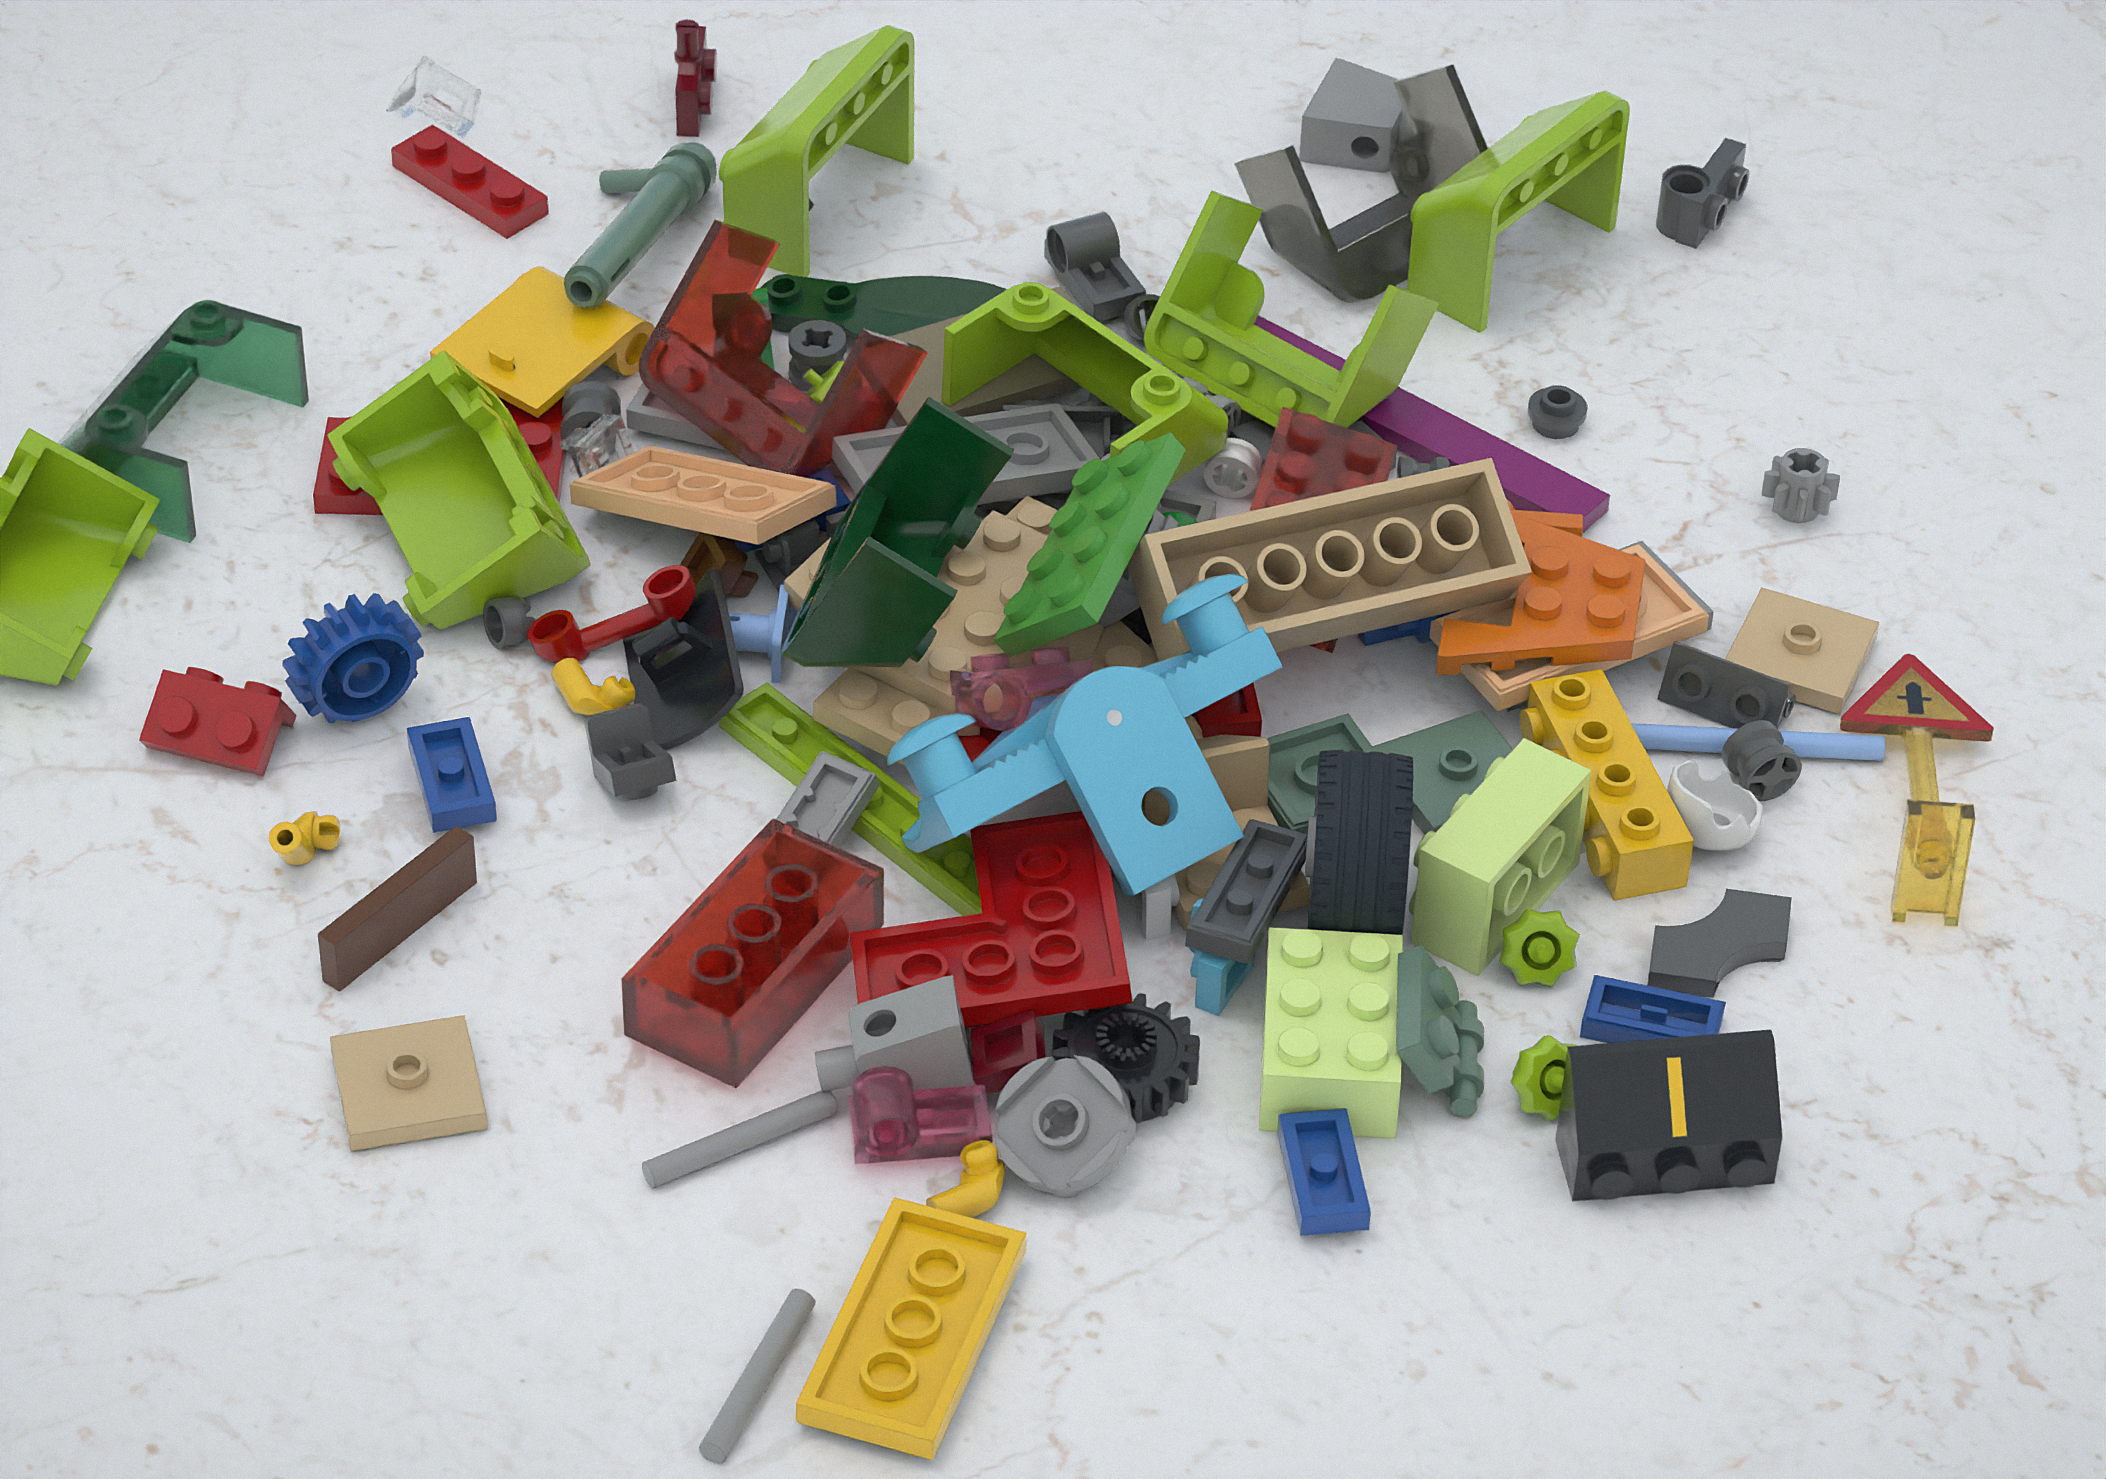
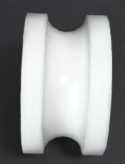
M1227 438L1224 448L1211 457L1205 465L1204 479L1207 486L1214 493L1226 498L1236 499L1249 495L1256 486L1257 476L1262 468L1261 455L1252 444L1242 439ZM1223 464H1227L1228 467L1224 468Z

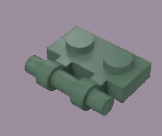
M1422 945L1398 953L1396 1052L1429 1094L1442 1089L1450 1097V1109L1453 1114L1459 1117L1471 1116L1477 1111V1098L1484 1091V1070L1477 1063V1054L1484 1047V1026L1477 1019V1006L1471 1001H1459V991L1453 975L1446 967L1442 966L1439 968Z

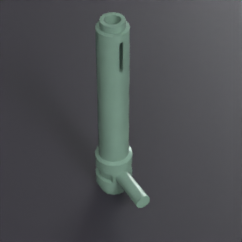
M696 142L679 143L671 147L651 169L603 170L601 172L599 184L603 193H638L566 273L564 278L565 292L568 299L574 305L586 308H595L601 305L677 217L690 212L709 191L716 180L717 165L715 157L708 148Z

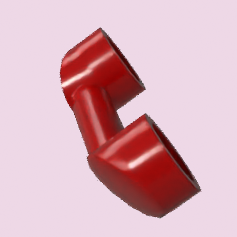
M681 565L667 566L653 573L645 581L643 593L648 604L583 629L579 628L571 612L567 610H554L537 618L528 629L527 637L537 655L544 660L558 663L566 658H574L582 661L589 656L590 652L654 628L670 617H674L679 621L689 610L695 598L696 585L686 567Z

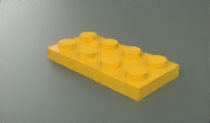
M894 1197L796 1402V1422L933 1460L1026 1253L1027 1232Z

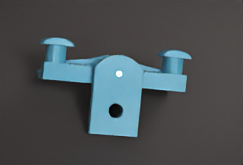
M1225 574L1213 576L1193 584L1181 592L1166 607L1161 617L1162 626L1176 619L1192 650L1191 652L1142 668L1128 666L1103 668L1079 679L1064 693L1035 697L981 755L972 762L956 731L976 721L970 715L956 713L938 716L922 722L906 732L892 746L887 756L888 766L901 759L903 760L922 797V800L917 803L920 818L901 837L906 848L920 853L939 845L1064 780L1067 781L1126 898L1136 895L1243 838L1244 835L1184 718L1283 667L1263 626L1249 632L1229 591L1249 581L1243 575ZM1149 790L1162 794L1169 804V817L1163 826L1150 823L1143 815L1141 803L1145 793Z

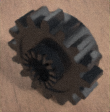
M1138 993L1133 1003L1083 1010V1016L1074 1012L1065 1013L1063 1029L1054 1030L1052 1057L1055 1060L1064 1058L1076 1059L1073 1056L1075 1055L1090 1058L1101 1064L1126 1092L1130 1103L1131 1115L1136 1124L1158 1116H1167L1168 1110L1175 1102L1184 1104L1188 1100L1189 1085H1197L1200 1038L1198 1035L1190 1034L1191 1020L1187 1016L1171 1020V1003L1165 1001L1153 1009L1146 1006V994Z

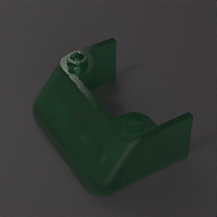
M214 300L199 301L188 307L143 346L58 441V444L160 499L149 522L159 527L157 533L189 543L197 535L188 462L142 448L141 446L147 440L148 435L198 377L299 407H304L309 401L302 327Z

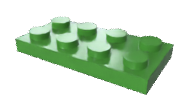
M1171 432L1146 443L1143 440L1135 441L1120 454L1103 461L1099 458L1093 459L1083 465L1072 479L1074 488L1065 505L1052 517L1049 523L1052 529L1043 547L1029 560L1027 564V571L1029 573L1019 592L1008 601L1003 612L1006 617L993 641L1009 657L1098 623L1186 451L1185 447Z

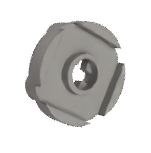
M1075 1055L1073 1056L1076 1059L1064 1058L1055 1060L1052 1056L1041 1058L1023 1067L1003 1088L995 1110L999 1114L997 1122L998 1136L994 1133L995 1145L1003 1162L1020 1180L1030 1187L1040 1191L1052 1192L1057 1197L1062 1198L1075 1197L1083 1189H1088L1105 1179L1124 1157L1127 1147L1135 1138L1137 1130L1136 1122L1131 1115L1129 1099L1118 1081L1101 1064L1090 1058ZM1075 1110L1078 1111L1079 1117L1074 1123L1076 1128L1069 1136H1060L1056 1139L1049 1138L1055 1129L1050 1121L1053 1114L1060 1111L1063 1115L1069 1116Z

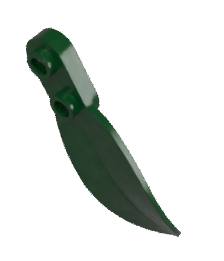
M791 274L775 276L760 287L767 288L770 329L791 332L800 323L810 320H824L841 327L846 333V338L850 337L862 344L970 313L1007 290L1006 288L986 282L942 276H903L848 283Z

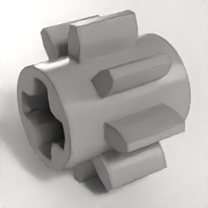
M1795 448L1787 451L1783 457L1777 455L1773 457L1771 470L1764 473L1761 494L1767 498H1774L1772 511L1781 518L1794 523H1806L1814 520L1819 514L1828 515L1830 501L1837 499L1840 475L1827 473L1829 460L1824 458L1819 452L1808 448Z

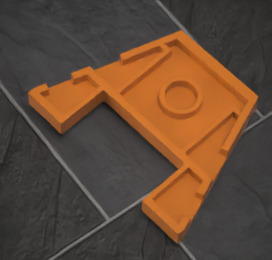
M1511 512L1532 571L1517 588L1511 625L1502 626L1444 618L1437 655L1436 674L1456 675L1460 674L1461 665L1486 662H1489L1491 671L1513 670L1516 660L1550 657L1552 666L1632 659L1646 559Z

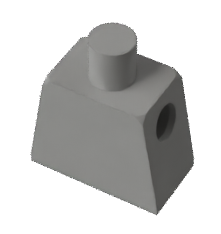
M1335 58L1302 115L1299 161L1383 173L1391 169L1402 147L1431 153L1436 143L1439 122L1413 115L1415 89L1411 83L1343 59Z
M953 975L854 1005L848 1012L852 1045L815 1052L817 1073L822 1092L861 1085L869 1116L876 1120L980 1112L977 1085L973 1080L972 1055Z

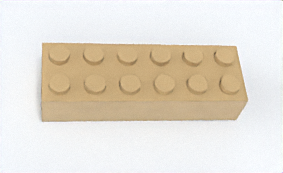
M1492 458L1146 534L1137 545L1127 565L1159 662L1192 651L1176 619L1162 626L1161 617L1166 607L1181 592L1193 584L1213 576L1237 574L1243 575L1249 581L1229 591L1249 632L1263 626L1277 653L1505 600L1532 573Z

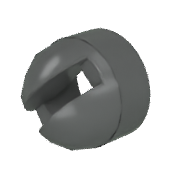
M1155 294L1142 295L1133 299L1127 305L1123 324L1127 332L1136 340L1144 342L1138 306L1144 305L1147 325L1160 296Z
M506 596L491 599L485 603L483 609L484 627L489 641L495 648L501 649L515 646L528 640V629L536 620L534 617H526V614L531 610L528 602L519 597Z

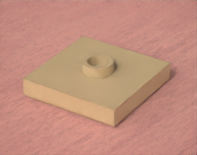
M1761 587L1725 660L1791 684L1789 693L1796 695V702L1841 714L1877 639L1880 622Z
M465 1015L330 1036L333 1064L351 1151L488 1129L485 1104Z

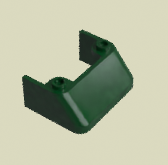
M928 397L841 517L783 645L781 654L803 667H901L908 658L918 663L930 647L937 633L933 625L953 601L958 591L937 578L943 561L954 545L964 550L972 540L982 521V518L974 513L980 498L1012 457L1014 449L931 397Z

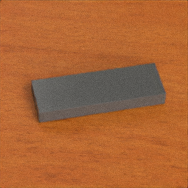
M1249 819L1242 831L1244 837L1237 840L1188 925L1185 947L1249 964L1306 861L1307 834L1254 819Z

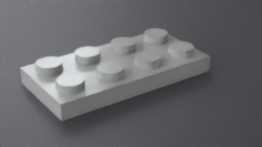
M1059 403L963 417L1014 449L1012 457L981 496L978 505L992 502L1012 503L1026 496L1030 497L1049 493L1069 494L1074 488L1072 479L1077 471L1087 462L1099 458ZM907 426L833 437L832 459L856 495Z

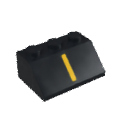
M1771 1029L1568 1046L1555 1141L1572 1201L1611 1200L1628 1196L1662 1193L1679 1194L1696 1190L1730 1187L1746 1188L1754 1185L1774 1184L1783 1136L1775 1039Z

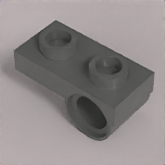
M1725 138L1703 168L1693 165H1676L1668 168L1663 173L1656 218V227L1660 233L1674 239L1677 243L1696 249L1710 229L1714 231L1719 229L1724 220L1727 206L1732 200L1739 201L1747 187L1749 169L1743 167L1746 144Z
M1099 212L1048 227L1044 246V258L1089 316L1098 322L1117 318L1124 315L1127 305L1133 299L1146 295V289L1120 257L1118 233L1113 220L1106 212ZM1139 305V310H1143L1144 305Z

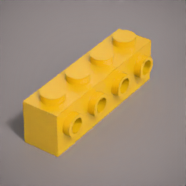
M1597 669L1530 682L1527 709H1523L1520 712L1522 737L1592 770L1582 839L1586 846L1587 860L1592 874L1595 877H1602L1614 901L1687 887L1694 840L1603 670Z

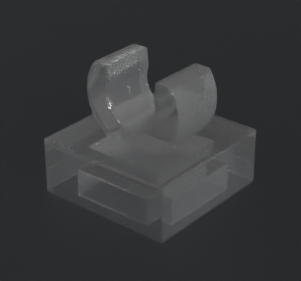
M603 414L587 429L576 428L559 443L561 449L569 450L574 465L569 471L576 478L587 475L634 453L622 416Z

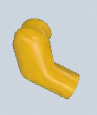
M566 658L559 661L551 672L552 678L568 706L573 712L588 716L628 706L636 696L633 684L623 677L618 681L615 676H610L605 679L602 687L592 684L579 661L574 658Z
M317 811L305 812L293 823L280 822L270 830L269 843L272 849L288 864L304 865L313 859L316 848L333 850L338 846L340 841V821L334 815L318 816Z
M986 1140L970 1143L963 1148L960 1160L965 1169L961 1172L958 1186L927 1198L926 1206L972 1218L987 1212L997 1203L1006 1174L1005 1163L1003 1160L998 1159L997 1147L992 1142Z

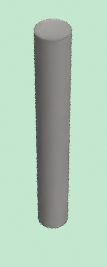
M821 1090L642 1162L644 1177L649 1186L654 1188L837 1114L838 1105L831 1091L822 1092Z
M793 1289L784 1301L699 1445L700 1453L707 1460L714 1463H722L729 1454L815 1306V1299L807 1291Z

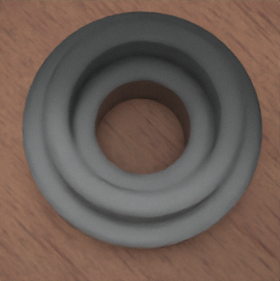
M1553 385L1536 391L1530 397L1528 415L1532 420L1534 429L1539 434L1552 439H1564L1573 436L1578 431L1579 426L1584 423L1587 416V403L1579 393L1566 386Z

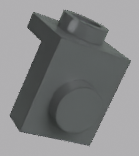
M635 703L588 715L585 718L584 724L594 777L615 797L620 796L623 799L645 798L655 794L658 791L659 785L677 781L672 756L654 741L649 710L643 703Z

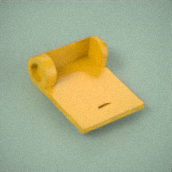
M537 266L530 269L527 273L520 275L511 286L432 349L430 357L432 359L445 350L486 384L498 397L538 418L560 400L569 388L580 383L602 363L625 376L638 372L652 354L656 341V331L652 323L608 300H605L595 308L574 305L566 296L564 277L545 267Z

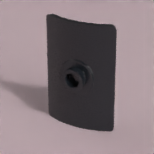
M709 568L696 584L695 598L689 610L679 621L674 617H670L654 628L623 639L629 679L636 691L633 702L634 704L643 703L648 708L654 741L664 750L683 744L708 730L719 722L743 695L744 687L721 573L718 569Z

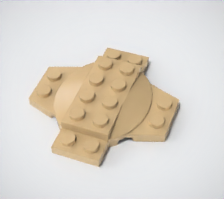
M1026 496L1006 516L993 510L981 521L978 530L964 550L954 545L945 557L937 578L958 591L953 601L933 625L937 633L921 660L916 663L908 658L901 667H844V672L813 701V720L876 752L888 756L892 746L906 732L932 718L956 713L970 715L976 721L956 731L958 736L980 735V723L997 720L1012 722L1035 697L1064 693L1073 683L1095 671L1113 666L1142 668L1159 661L1156 652L1120 620L1105 629L1099 624H1094L1012 657H1009L993 641L1006 617L1003 612L1004 608L1023 585L1029 573L1027 571V564L1032 556L1043 547L1052 530L1049 523L1058 511ZM831 537L784 580V590L788 593V604L797 612L802 605ZM902 759L899 760V761H897V762H899V763L905 765Z

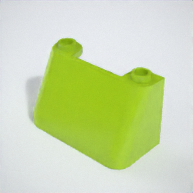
M445 350L441 351L327 435L338 455V458L333 461L336 472L351 490L355 491L361 487L375 498L414 574L405 580L408 593L403 596V601L415 620L424 627L431 623L439 629L447 628L483 614L484 605L488 600L506 596L523 599L570 581L591 566L585 549L505 405L486 384Z
M31 428L27 429L5 473L0 477V676L57 686L63 675L75 681L92 650V647L82 642L84 636L130 554L142 560L159 527L150 523L149 520L160 499Z

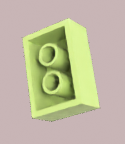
M1525 738L1506 758L1498 757L1489 767L1482 784L1471 795L1463 794L1454 805L1449 819L1437 832L1429 831L1426 833L1416 849L1413 863L1418 868L1417 885L1409 903V912L1413 914L1411 943L1416 946L1422 945L1426 951L1479 976L1503 949L1502 929L1517 921L1526 909L1537 911L1578 866L1592 770Z
M1269 927L1264 986L1259 1131L1277 1132L1279 1114L1346 1108L1353 1136L1396 1138L1401 1089V1057L1396 1052L1398 953L1403 952V935Z

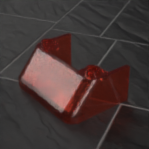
M715 219L642 350L639 359L640 378L650 391L747 466L808 478L835 463L832 459L833 437L885 429L928 352L919 346L863 329L822 403H817L759 359L770 340L773 324L768 308L753 297L752 294L780 244L772 238Z

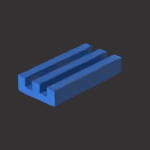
M1594 975L1582 1019L1580 1037L1605 1043L1719 1034L1726 1002Z

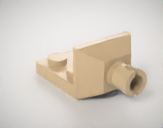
M1190 715L1185 717L1184 719L1241 831L1244 830L1249 819L1278 826L1268 806L1270 744L1266 737L1222 734L1203 738L1202 730L1196 719ZM1153 790L1145 793L1141 803L1144 817L1154 825L1163 826L1167 822L1170 813L1166 798ZM1237 841L1174 874L1180 898L1178 905L1173 908L1184 931H1187V927L1191 922L1192 907L1199 898H1205ZM1300 870L1278 912L1309 906L1310 885L1302 870Z

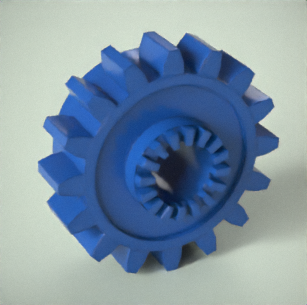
M373 593L365 605H362L357 596L352 594L348 596L345 608L337 610L330 602L325 604V618L319 622L306 618L302 623L308 633L305 638H290L288 645L295 655L284 659L282 666L289 675L285 680L287 686L298 703H302L310 716L314 717L322 712L328 723H334L336 720L355 722L376 716L394 705L408 690L413 679L417 677V660L424 657V651L417 642L422 635L397 601L392 600L385 604L379 594Z

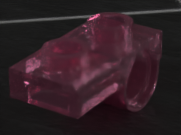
M1069 647L1031 650V662L1012 664L1009 662L1008 653L970 656L971 668L950 670L951 695L955 696L958 713L970 715L976 720L970 725L985 729L1008 731L1020 726L1027 718L1031 709V692L1068 689L1079 679L1093 673V660L1070 658ZM997 684L1003 696L1002 706L994 716L990 717L984 709V695L991 685Z
M882 1066L869 1069L860 1074L853 1082L852 1095H848V1115L855 1164L960 1156L963 1148L970 1143L981 1140L992 1142L993 1135L985 1085L914 1090L913 1081L909 1074L896 1067Z

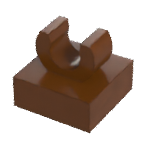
M699 532L680 563L681 566L688 569L695 585L709 568L720 570L725 598L729 593L738 597H747L759 579L757 573L744 570L748 556L746 553L738 550L733 539Z

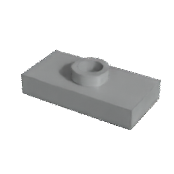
M821 750L754 853L758 863L813 888L879 788L880 784L876 774Z

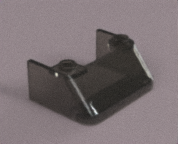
M1454 64L1405 77L1393 83L1415 134L1397 144L1391 155V174L1399 193L1331 229L1326 224L1294 145L1244 158L1234 163L1251 204L1263 210L1259 223L1271 249L1341 301L1355 303L1368 300L1385 292L1389 284L1396 286L1408 279L1413 228L1411 211L1415 202L1422 194L1432 191L1488 149Z

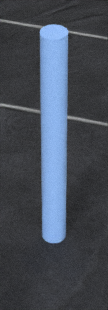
M1631 723L1644 749L1722 753L1725 742L1737 730V728ZM1780 731L1784 739L1783 745L1793 749L1798 757L1883 761L1884 736Z

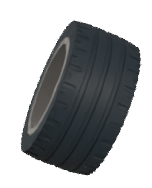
M1360 750L1320 751L1314 816H1309L1305 877H1310L1307 930L1403 935L1411 841L1413 757L1395 753L1383 754V752L1375 751L1365 753Z

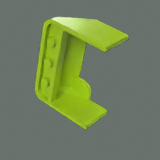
M886 25L826 52L818 60L812 61L806 73L734 149L731 148L724 154L719 166V179L723 182L725 253L786 274L807 277L810 274L809 181L844 143L908 165L914 159L915 52L914 37L911 32Z
M1600 91L1540 110L1534 115L1527 116L1518 127L1432 191L1422 194L1415 202L1411 211L1413 228L1407 290L1435 300L1439 303L1437 311L1481 333L1487 328L1495 244L1498 234L1543 200L1608 233L1615 229L1630 115L1629 103L1608 91Z
M1211 190L1146 325L1144 344L1149 356H1153L1161 361L1168 369L1183 377L1195 379L1204 384L1208 391L1215 395H1224L1234 400L1244 411L1293 438L1311 444L1327 443L1397 389L1439 303L1431 298L1389 284L1361 343L1350 352L1342 370L1339 371L1254 325L1264 303V286L1260 277L1254 271L1239 264L1238 261L1263 210L1255 205Z
M1024 282L1012 286L945 328L941 401L948 406H952L1035 353L1138 425L1110 444L1109 458L1120 454L1135 441L1143 440L1146 443L1171 432L1185 447L1186 451L1168 484L1169 486L1219 453L1226 444L1228 417L1222 408L1179 376L1042 284Z

